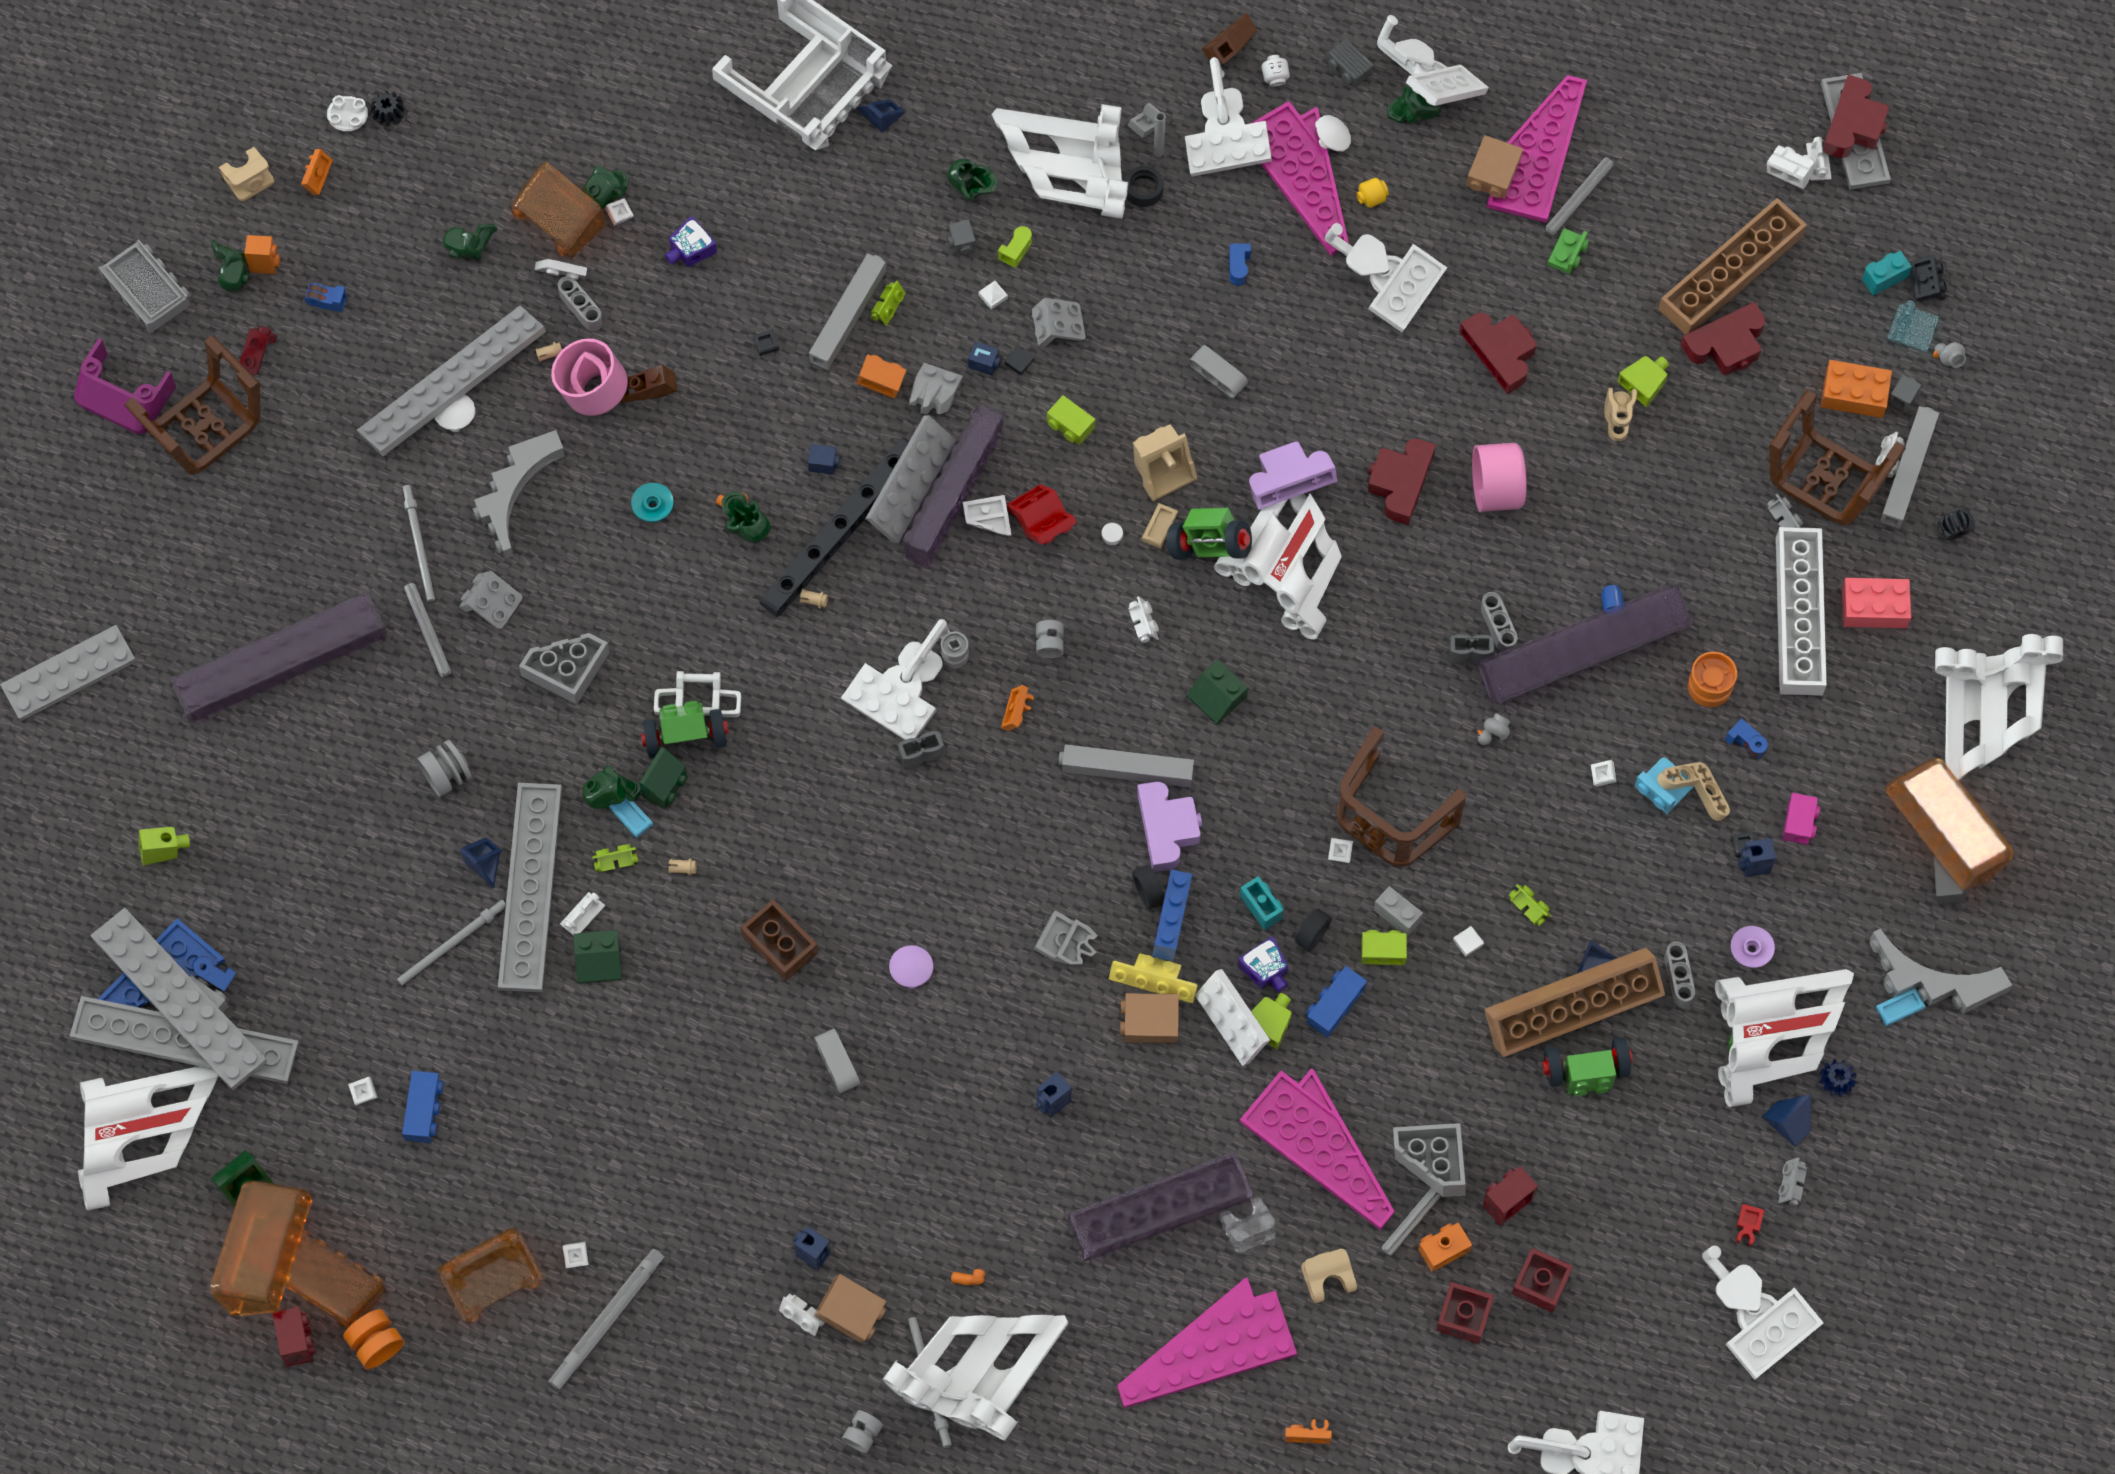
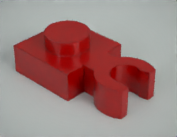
M1742 1204L1737 1227L1743 1230L1738 1233L1737 1243H1740L1741 1237L1746 1236L1749 1238L1748 1246H1752L1755 1239L1752 1232L1759 1233L1764 1214L1763 1209Z

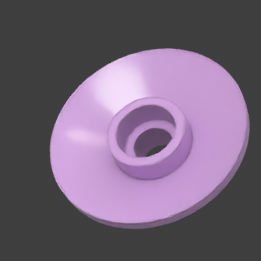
M1746 926L1739 929L1731 940L1730 947L1733 957L1745 967L1759 968L1766 965L1772 959L1775 951V944L1771 935L1766 930L1757 926ZM1748 947H1754L1756 951L1753 953L1749 952Z

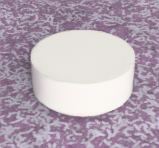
M1116 523L1106 524L1102 529L1103 541L1108 545H1116L1121 542L1123 538L1121 526Z

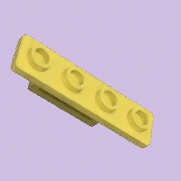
M1139 953L1135 966L1113 961L1109 979L1158 994H1179V1000L1189 1003L1194 1002L1197 984L1178 979L1181 965L1154 958L1150 955Z

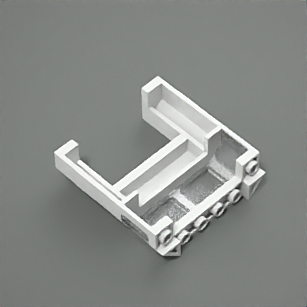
M777 0L779 19L809 39L810 42L765 91L734 71L732 59L726 55L712 68L713 79L814 150L828 147V137L834 133L836 126L847 119L850 110L859 106L861 98L865 94H869L873 90L874 85L881 89L892 65L886 61V51L830 13L814 0Z

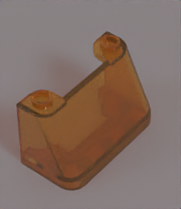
M546 161L538 166L511 203V212L516 218L526 219L528 217L555 239L557 245L555 248L562 256L566 255L570 259L605 227L601 207Z
M516 1227L497 1234L435 1269L463 1322L467 1320L468 1322L475 1321L481 1317L480 1312L483 1311L482 1308L521 1287H528L529 1290L541 1284L540 1280L544 1279L527 1244Z

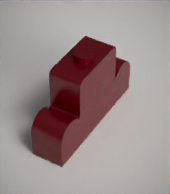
M1848 74L1824 143L1823 153L1838 158H1845L1851 154L1854 144L1875 149L1880 134L1885 135L1888 126L1885 119L1889 106L1869 100L1872 92V86L1869 81Z
M1753 302L1684 335L1681 347L1688 358L1695 364H1702L1711 356L1723 375L1730 374L1738 369L1744 370L1759 358L1761 347L1755 338L1759 337L1763 331L1765 317L1757 304Z
M1477 313L1461 322L1459 332L1505 392L1509 394L1525 383L1528 366L1524 361L1535 355L1537 343L1532 338L1530 330L1526 326L1524 327L1515 315H1511L1496 325L1491 326V318L1487 314Z
M1411 439L1406 443L1404 454L1386 448L1380 449L1376 463L1372 462L1368 474L1371 476L1368 492L1386 498L1384 513L1387 518L1409 525L1432 462L1436 444L1420 439Z

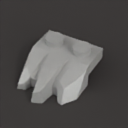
M923 363L915 378L909 405L921 404L920 414H928L932 408L936 409L938 414L949 411L955 394L962 383L963 376Z
M1054 911L1034 950L1057 962L1071 965L1082 964L1083 960L1080 955L1090 958L1097 953L1089 945L1088 940H1094L1098 935L1089 926L1077 919L1073 921Z

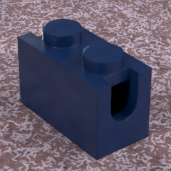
M1772 838L1745 842L1744 848L1741 850V856L1738 858L1739 870H1744V877L1769 874L1776 860Z
M1058 1072L1037 1087L1036 1099L1038 1103H1036V1106L1043 1114L1047 1113L1050 1117L1054 1116L1071 1102L1072 1088Z
M808 1226L804 1232L800 1230L794 1238L796 1257L818 1271L831 1254L829 1240Z

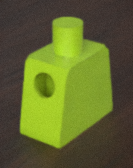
M1644 356L1621 371L1617 382L1629 393L1632 392V389H1636V399L1645 407H1648L1666 383L1667 373L1664 370L1669 366V363L1663 357H1659L1653 362L1649 357Z
M174 827L139 830V849L143 866L175 859L178 857L179 848L190 847L188 834L176 836Z
M1282 993L1278 995L1275 1001L1268 997L1263 998L1251 1011L1270 1039L1267 1044L1276 1050L1281 1044L1292 1016V1012L1286 1009L1291 999Z

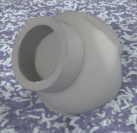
M1953 342L1947 346L1940 343L1934 347L1933 357L1940 358V361L1945 366L1959 368L1966 361L1965 348L1960 343Z
M1495 713L1493 718H1488L1484 722L1485 730H1477L1478 742L1482 745H1488L1492 741V734L1499 737L1500 741L1507 739L1510 734L1508 725L1511 721Z

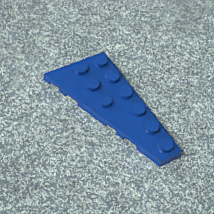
M178 918L156 939L158 944L189 977L191 975L194 978L199 976L192 968V963L196 957L206 956L216 967L226 962L225 958ZM124 973L98 998L99 1000L138 1008L151 1003Z

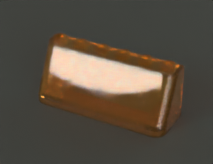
M1933 758L1891 780L1883 788L1962 890L1990 881L2012 860L2013 851L2010 845L1941 759Z
M249 1181L242 1185L211 1282L212 1296L231 1316L278 1312L309 1208L312 1204L313 1197L307 1190L258 1181Z
M281 1215L278 1218L275 1216L239 1254L245 1265L262 1276L266 1273L332 1315L336 1323L346 1329L356 1320L372 1311L386 1291L385 1286L382 1284L384 1282L383 1279L376 1274L370 1276L364 1272L365 1268L357 1262L351 1264L341 1252L337 1250L332 1252L328 1249L329 1246L322 1240H313L309 1237L310 1233L301 1227L298 1229L291 1226L292 1222Z

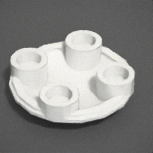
M335 96L327 110V119L330 124L341 131H353L360 128L368 117L365 101L352 96Z
M1324 115L1316 121L1315 126L1320 138L1319 144L1322 148L1344 152L1349 147L1351 135L1341 120L1331 115Z
M464 394L435 416V420L445 429L458 432L470 424L476 413L474 403L469 396Z

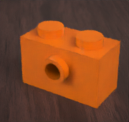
M247 235L244 254L250 273L275 274L276 267L280 266V254H277V245H274L273 238L270 236Z
M867 354L856 384L895 399L906 369L897 363L886 362L879 356Z
M1458 1222L1455 1225L1451 1223L1445 1225L1440 1229V1233L1434 1236L1432 1234L1425 1236L1421 1239L1418 1250L1430 1270L1434 1272L1470 1252L1472 1244Z

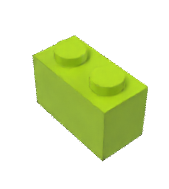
M1064 395L1047 412L1048 425L1053 430L1062 432L1069 442H1075L1080 445L1095 429V418Z
M1377 930L1362 932L1361 964L1405 965L1407 958L1406 933H1401L1397 930H1392L1388 933H1379Z

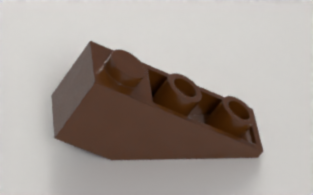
M1245 13L1205 45L1202 51L1209 61L1215 57L1219 60L1220 65H1223L1240 51L1257 31V28L1248 14Z
M661 364L627 377V389L619 403L661 398L677 392L675 372Z

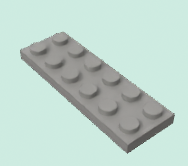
M1862 73L1851 74L1852 76L1863 79ZM1848 75L1821 80L1831 123ZM1880 138L1875 149L1854 144L1851 154L1848 157L1841 158L1849 190L1890 183L1891 178Z
M929 415L923 416L865 518L893 543L900 542L957 441Z
M114 625L0 685L17 717L22 721L135 663L136 660L117 625Z

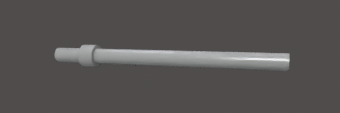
M405 485L402 487L405 497L404 507L405 511L408 512L426 600L427 602L435 601L416 512L418 509L417 502L413 498L411 485Z
M501 900L489 910L486 908L477 919L398 977L397 981L401 986L483 924H488L494 920V916L506 908V903Z
M912 1317L908 1319L916 1352L919 1356L925 1347L917 1318ZM933 1412L936 1420L934 1425L936 1431L940 1434L943 1448L952 1446L948 1433L949 1424L947 1418Z

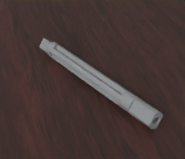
M652 1249L647 1257L642 1260L563 1360V1363L548 1381L553 1387L559 1390L562 1388L655 1271L658 1264L664 1258L658 1250Z

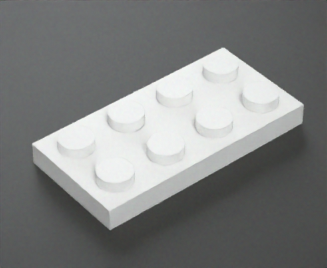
M1222 969L1215 971L1195 996L1241 1065L1244 1066L1254 1059L1270 1039Z

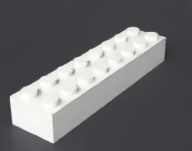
M1779 527L1776 536L1780 694L1823 696L1826 688L1822 529Z

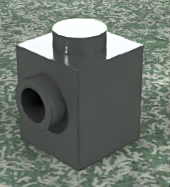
M969 220L949 224L950 236L947 237L950 249L954 248L956 255H967L976 250V241Z
M1902 375L1891 393L1888 404L1907 413L1918 395L1921 384L1912 377Z

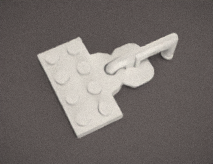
M1393 15L1387 17L1378 37L1377 45L1384 53L1411 74L1406 83L1412 87L1414 92L1423 96L1429 104L1436 106L1486 94L1489 88L1462 65L1447 67L1435 61L1433 50L1424 42L1417 39H1409L1397 42L1396 44L1393 43L1388 37L1393 26L1397 25L1398 20Z
M1213 57L1210 60L1214 91L1206 93L1201 99L1203 115L1208 119L1205 124V132L1185 136L1191 176L1272 161L1266 121L1245 125L1243 118L1239 115L1243 110L1242 95L1235 88L1223 89L1222 78L1224 77V71L1221 69L1219 60Z
M1339 223L1333 224L1325 235V241L1347 256L1346 263L1349 268L1361 276L1370 275V282L1379 293L1368 309L1400 332H1403L1447 267L1414 244L1403 259L1386 255L1384 244L1372 235L1361 236L1354 247L1338 237L1343 231L1342 226Z
M940 619L922 644L919 642L908 643L898 657L899 665L889 668L884 674L865 663L841 699L902 739L918 738L936 712V708L922 700L920 696L922 693V683L934 680L942 669L943 661L941 657L931 649L939 638H943L944 635L950 632L947 622L944 619Z
M1711 1246L1702 1254V1257L1721 1280L1716 1286L1717 1296L1726 1307L1738 1309L1737 1320L1742 1329L1725 1345L1755 1380L1820 1327L1823 1321L1795 1288L1777 1301L1771 1295L1761 1293L1762 1280L1750 1266L1740 1265L1729 1273L1717 1259L1721 1255L1720 1248L1718 1246Z
M1599 1411L1596 1433H1588L1581 1436L1578 1441L1570 1431L1552 1428L1545 1432L1543 1439L1521 1435L1516 1436L1508 1444V1450L1511 1454L1519 1453L1521 1447L1542 1451L1541 1466L1550 1474H1568L1574 1468L1580 1474H1639L1644 1418Z

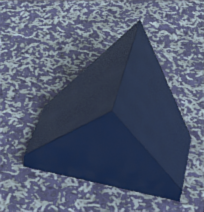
M891 99L870 102L867 106L855 108L881 132L886 130L905 113Z
M487 837L462 847L460 853L463 862L494 888L499 855L502 850Z
M1590 940L1577 974L1617 958Z
M1811 1094L1777 1101L1762 1116L1767 1123L1794 1147L1810 1132Z

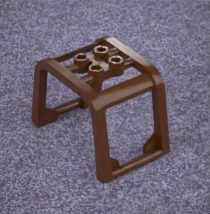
M211 335L204 341L208 361V376L206 380L162 416L150 421L147 411L133 397L124 405L187 473L191 475L203 471L250 434L260 420V383L214 335ZM222 357L238 372L237 379L247 393L248 409L219 380L220 359ZM211 390L244 422L232 434L226 429L224 421L217 419L212 413L211 408L199 401ZM191 406L198 411L201 419L197 425L192 418H187L183 414ZM175 419L181 423L183 431L195 439L199 448H205L208 451L207 454L196 462L163 429ZM210 428H212L215 435L224 438L215 447L209 441L207 435Z
M1807 390L1769 445L1770 479L1779 490L1829 520L1841 525H1850L1871 502L1906 447L1896 441L1880 465H1872L1815 430L1814 408L1817 395ZM1802 413V431L1804 435L1782 466V453L1791 435L1789 430ZM1811 443H1814L1827 452L1817 460L1815 469L1807 475L1805 485L1802 489H1799L1786 480ZM1835 456L1845 463L1833 475L1828 469L1830 461ZM1854 467L1867 474V476L1841 513L1828 506L1827 503L1836 497L1839 486L1847 481L1848 472ZM1819 481L1826 485L1820 500L1809 495V492L1818 486Z
M1373 727L1341 780L1339 792L1341 798L1337 805L1336 818L1343 830L1385 862L1393 866L1405 867L1414 863L1460 825L1466 793L1458 788L1435 812L1411 832L1405 833L1396 830L1354 798L1362 782L1380 760L1381 752L1377 748L1383 741L1384 732L1378 727ZM1347 807L1357 813L1352 822L1345 815ZM1443 820L1440 826L1431 835H1429L1424 841H1422L1417 847H1415L1411 851L1413 842H1416L1420 837H1422L1436 824ZM1385 836L1397 842L1395 854L1383 847L1386 843Z

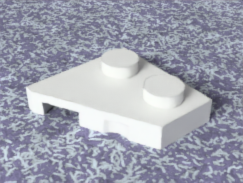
M551 259L538 261L535 265L536 271L556 276L559 274L566 275V277H572L574 280L586 276L587 272L586 267Z
M1005 495L963 502L967 525L1011 536Z

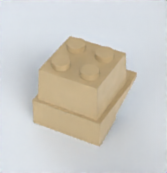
M1171 425L1156 429L1155 432L1147 436H1141L1133 442L1135 466L1143 478V487L1152 501L1197 480L1194 462L1191 458L1185 433L1179 436Z

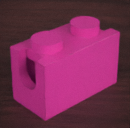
M1796 793L1791 794L1782 840L1808 845L1809 839L1815 838L1817 826H1814L1813 823L1814 818L1818 819L1820 806H1817L1818 798Z

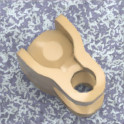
M255 147L246 151L249 160L244 166L235 168L225 163L219 167L222 177L240 201H245L274 184V178L268 171L269 165Z
M1608 388L1604 414L1608 422L1609 437L1614 441H1623L1627 437L1636 401V389H1632L1630 396L1626 392H1615L1613 394V388ZM1614 427H1622L1623 433L1616 434L1613 431Z
M1344 1249L1319 1254L1307 1259L1301 1265L1308 1290L1315 1304L1324 1300L1323 1282L1328 1277L1340 1280L1347 1293L1357 1290L1351 1263Z

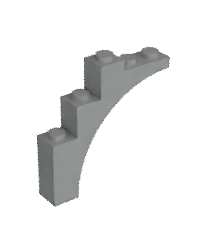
M556 430L509 446L510 455H507L510 467L491 473L493 481L490 482L493 493L474 499L476 507L473 508L476 520L481 519L483 526L488 524L491 535L496 534L498 540L495 541L498 553L503 552L505 559L513 556L509 541V520L518 494L529 479L539 470L553 461L565 457L563 446Z
M1881 929L1874 931L1870 938L1872 950L1875 953L1878 952L1883 969L1886 972L1889 971L1884 979L1885 989L1889 994L1892 993L1894 997L1913 988H1918V994L1922 1001H1926L1928 1006H1931L1952 996L1953 1005L1964 1014L2008 993L2012 987L2002 967L1972 975L1942 973L1926 968L1905 956L1889 941Z

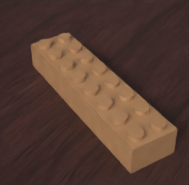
M1776 198L1661 298L1658 310L1685 335L1698 329L1804 237L1807 224Z
M1643 948L1484 1010L1494 1047L1505 1057L1665 996L1656 957L1647 948Z

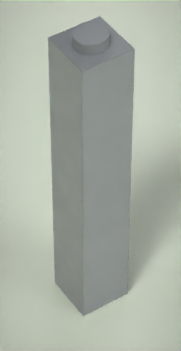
M868 253L811 348L809 352L811 363L829 370L886 272V262L877 255L872 256Z
M1921 406L1918 408L1905 446L1906 449L1902 454L1880 519L1881 523L1899 529L1901 527L1939 412L1934 411L1932 408Z
M1065 745L1064 752L1059 754L1058 764L1062 765V772L1149 783L1161 782L1166 785L1191 787L1194 760Z

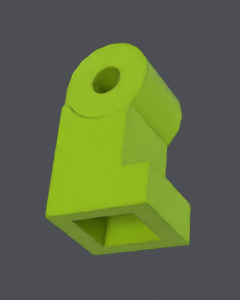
M1025 226L1016 228L1014 237L1007 247L1001 245L999 248L998 259L1016 268L1032 244L1031 230Z

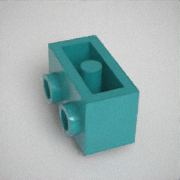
M1901 250L1894 254L1889 253L1877 263L1872 262L1866 266L1862 281L1874 296L1908 278L1912 266Z
M1259 876L1240 887L1239 897L1263 930L1282 920L1284 910L1282 904L1273 897L1269 886Z

